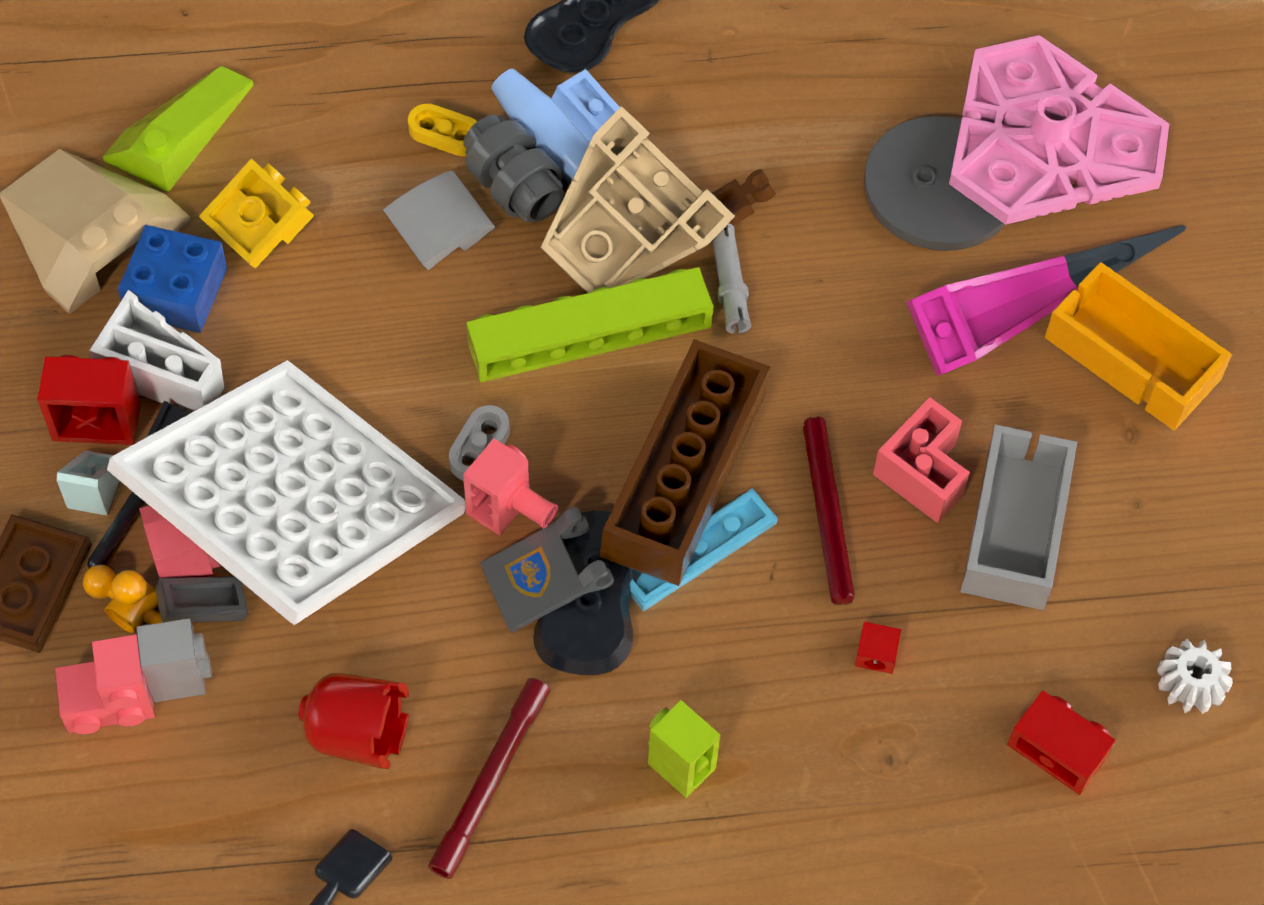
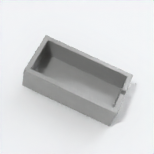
M995 424L987 451L960 592L1044 610L1053 586L1077 442L1040 434L1032 461L1024 460L1032 432Z

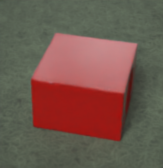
M864 621L855 667L893 674L902 629Z

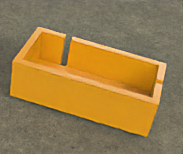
M1102 262L1079 284L1077 291L1074 289L1052 312L1044 337L1137 405L1144 400L1147 403L1145 410L1173 431L1181 425L1222 380L1232 357V354Z

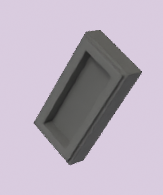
M235 576L159 578L155 584L162 623L189 618L191 622L244 621L249 614L242 582Z

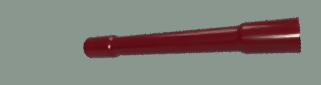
M535 678L527 679L511 709L510 717L455 821L443 836L428 865V868L433 873L446 879H452L469 847L470 838L529 726L534 723L551 691L544 682Z

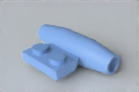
M515 69L505 71L494 81L491 87L509 119L516 120L524 126L536 141L535 149L544 150L561 169V179L569 185L593 135L620 108L586 69L558 85L552 98Z

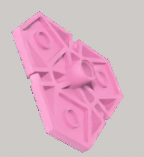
M1040 35L975 49L962 112L964 117H962L949 185L1005 225L1036 218L1037 215L1044 216L1050 212L1057 213L1063 209H1074L1077 203L1080 202L1091 205L1099 203V201L1124 197V195H1133L1158 189L1163 177L1170 124L1112 84H1109L1104 89L1096 85L1095 82L1098 76L1096 73Z

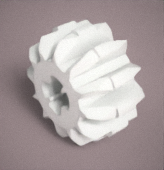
M1188 639L1182 641L1179 648L1172 646L1167 650L1164 656L1165 660L1160 662L1157 669L1158 675L1161 676L1158 683L1159 690L1171 692L1167 698L1168 705L1176 703L1178 700L1182 702L1184 714L1189 712L1193 705L1202 714L1208 712L1211 704L1216 707L1221 705L1226 697L1225 693L1229 692L1233 684V679L1228 676L1232 669L1231 662L1219 661L1222 655L1221 648L1212 652L1206 650V640L1200 641L1197 648ZM1194 674L1198 676V679L1192 677L1191 675Z

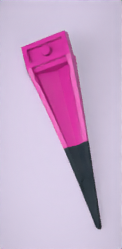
M1181 225L1093 249L948 284L907 301L906 304L936 375L940 376L981 358L1052 313L1074 289L1077 291L1079 284L1100 262L1114 272H1118L1184 232L1186 226Z

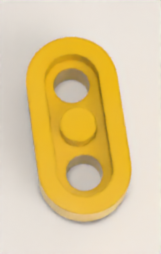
M421 104L410 111L408 115V129L414 140L457 156H467L464 141H460V139L465 138L468 130L477 122L475 119L434 104ZM424 127H432V129L427 130Z

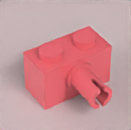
M493 438L463 474L466 514L499 536L519 512L539 524L543 529L550 525L557 514L558 505L551 503L529 489L528 459H526L521 450L513 445L508 444L505 446Z

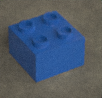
M145 225L118 287L121 301L129 290L138 297V302L151 312L157 311L165 317V322L168 325L201 333L227 271L222 242Z

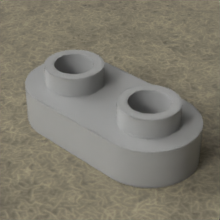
M486 405L472 412L449 451L450 469L457 478L464 481L463 474L470 467L464 465V462L468 460L475 461L493 438L502 444L506 443L510 434L508 415L504 410L497 406ZM487 428L496 430L493 434H485L483 432Z

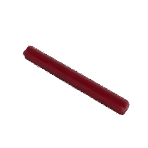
M820 416L815 418L809 417L804 420L803 432L831 602L834 605H847L853 602L855 593L826 421Z

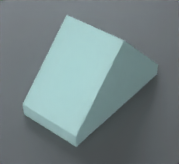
M85 450L57 472V483L68 509L108 515L119 482L107 470L109 459L114 455Z

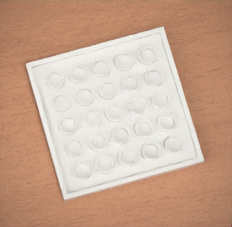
M288 360L110 457L107 468L112 475L293 625H296L463 515L466 509L465 500Z

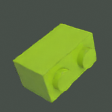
M680 700L671 710L667 707L663 708L649 725L648 765L687 798L716 769L720 734Z

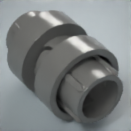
M490 115L480 119L468 130L464 138L467 169L483 187L490 188L492 198L508 216L521 217L525 222L536 223L546 219L558 209L564 198L563 184L560 182L562 176L561 169L544 150L535 149V139L520 122L506 120L503 116Z

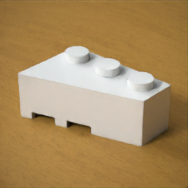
M129 290L90 349L91 359L116 357L121 360H129L139 395L161 403L167 401L190 413L218 399L224 390L220 359L186 333L182 332L180 334L165 322V317L157 311L151 312L138 302V297Z

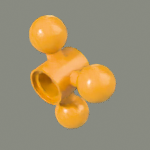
M95 565L84 574L83 587L86 593L97 599L110 597L112 601L104 610L108 617L123 630L134 634L137 631V627L141 626L144 622L148 625L162 623L161 614L155 611L159 606L156 590L145 581L140 573L134 570H125L116 575L106 565Z

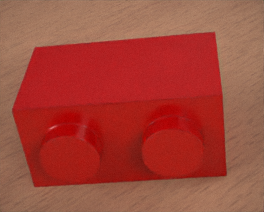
M1042 690L1013 728L1007 745L1075 793L1081 795L1109 757L1116 739L1111 737L1108 730L1098 722L1088 721L1074 712L1071 705L1063 698L1051 696Z

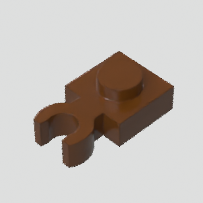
M758 169L752 172L742 185L734 179L712 194L735 215L729 222L734 226L755 213L751 206L752 204L766 202L773 198L776 193L769 184V179L763 170Z

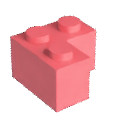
M929 397L878 450L873 475L936 523H939L964 496L970 472L947 456L956 446L962 420Z
M150 505L139 508L159 578L214 577L212 569L220 567L215 559Z
M137 634L92 642L93 662L55 668L60 717L68 733L91 734L98 731L100 727L117 724L127 727L141 724L145 719L155 718L153 698L141 668Z

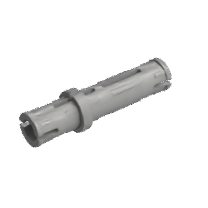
M728 223L726 226L727 233L725 234L723 229L712 240L720 285L717 297L719 303L723 305L727 332L734 334V324L736 323L737 334H742L751 328L747 307L749 290L742 279L735 227Z

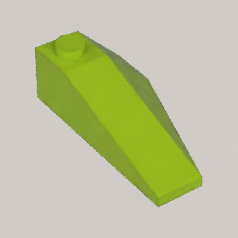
M219 66L125 129L104 154V162L168 193L253 87V80L226 67Z

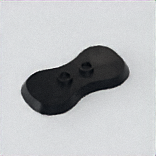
M562 0L542 10L530 20L525 29V44L535 57L551 68L565 74L577 75L585 69L587 71L593 69L602 62L608 54L613 38L619 28L629 20L648 11L659 0Z
M608 511L582 512V515L589 524V530L583 535L563 539V542L578 575L589 564L601 560L611 571L614 578L613 584L605 589L586 593L537 620L534 628L533 639L538 656L544 663L562 672L577 675L609 673L626 660L633 645V627L629 612L630 582L633 579L636 583L642 572H637V570L600 557L603 528L611 514Z

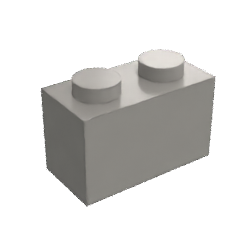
M190 618L137 627L141 668L154 703L206 694L204 678L212 677L210 657L205 649L203 633L195 634Z

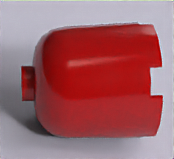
M330 673L322 677L313 686L309 695L303 696L299 705L298 717L300 721H303L305 737L315 751L372 767L389 769L391 766L390 760H387L389 754L399 755L405 738L409 713L401 712V697H409V690L406 683L344 673Z

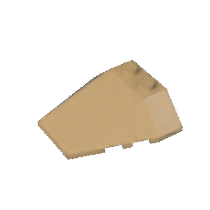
M622 106L593 135L540 247L587 293H591L601 287L612 288L629 284L636 279L646 278L707 246L735 217L708 189L702 192L647 138L650 133Z
M58 149L0 192V199L20 237L44 291L69 314L101 291L95 273L137 242L145 225L178 232L191 222L190 216L166 194L61 149Z

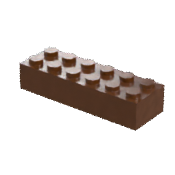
M693 340L603 528L600 557L671 584L680 585L763 401L770 366L701 341Z

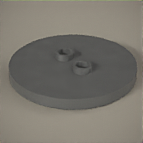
M929 116L906 121L886 132L876 142L868 156L864 173V193L867 203L874 216L888 231L910 244L932 250H960L987 241L1005 226L996 217L949 185L961 119Z

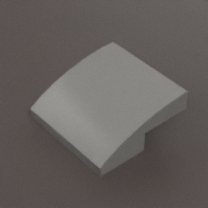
M453 170L418 185L383 209L427 270H430L459 246L464 251L468 250L495 228L494 224Z

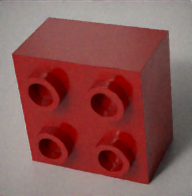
M62 355L60 357L45 356L37 401L52 441L121 445L135 444L141 400L129 360H121L116 357L89 359L79 358L74 355Z

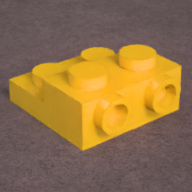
M251 158L198 217L256 269L281 240L289 244L314 215L306 208L311 201L294 186L288 192L281 185L286 178L274 167L267 163L262 168Z

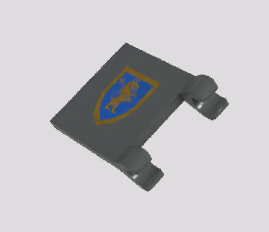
M577 507L566 510L553 524L480 562L511 633L586 593L602 590L613 584V575L601 560L589 564L578 575L563 542V539L583 535L589 530L586 518Z

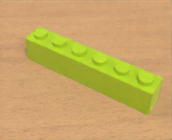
M699 267L689 270L677 269L667 275L655 278H639L621 286L612 288L601 287L587 294L574 297L563 296L555 299L553 302L536 306L524 305L514 311L502 314L482 315L475 320L466 322L467 339L479 381L482 383L711 328L713 304Z

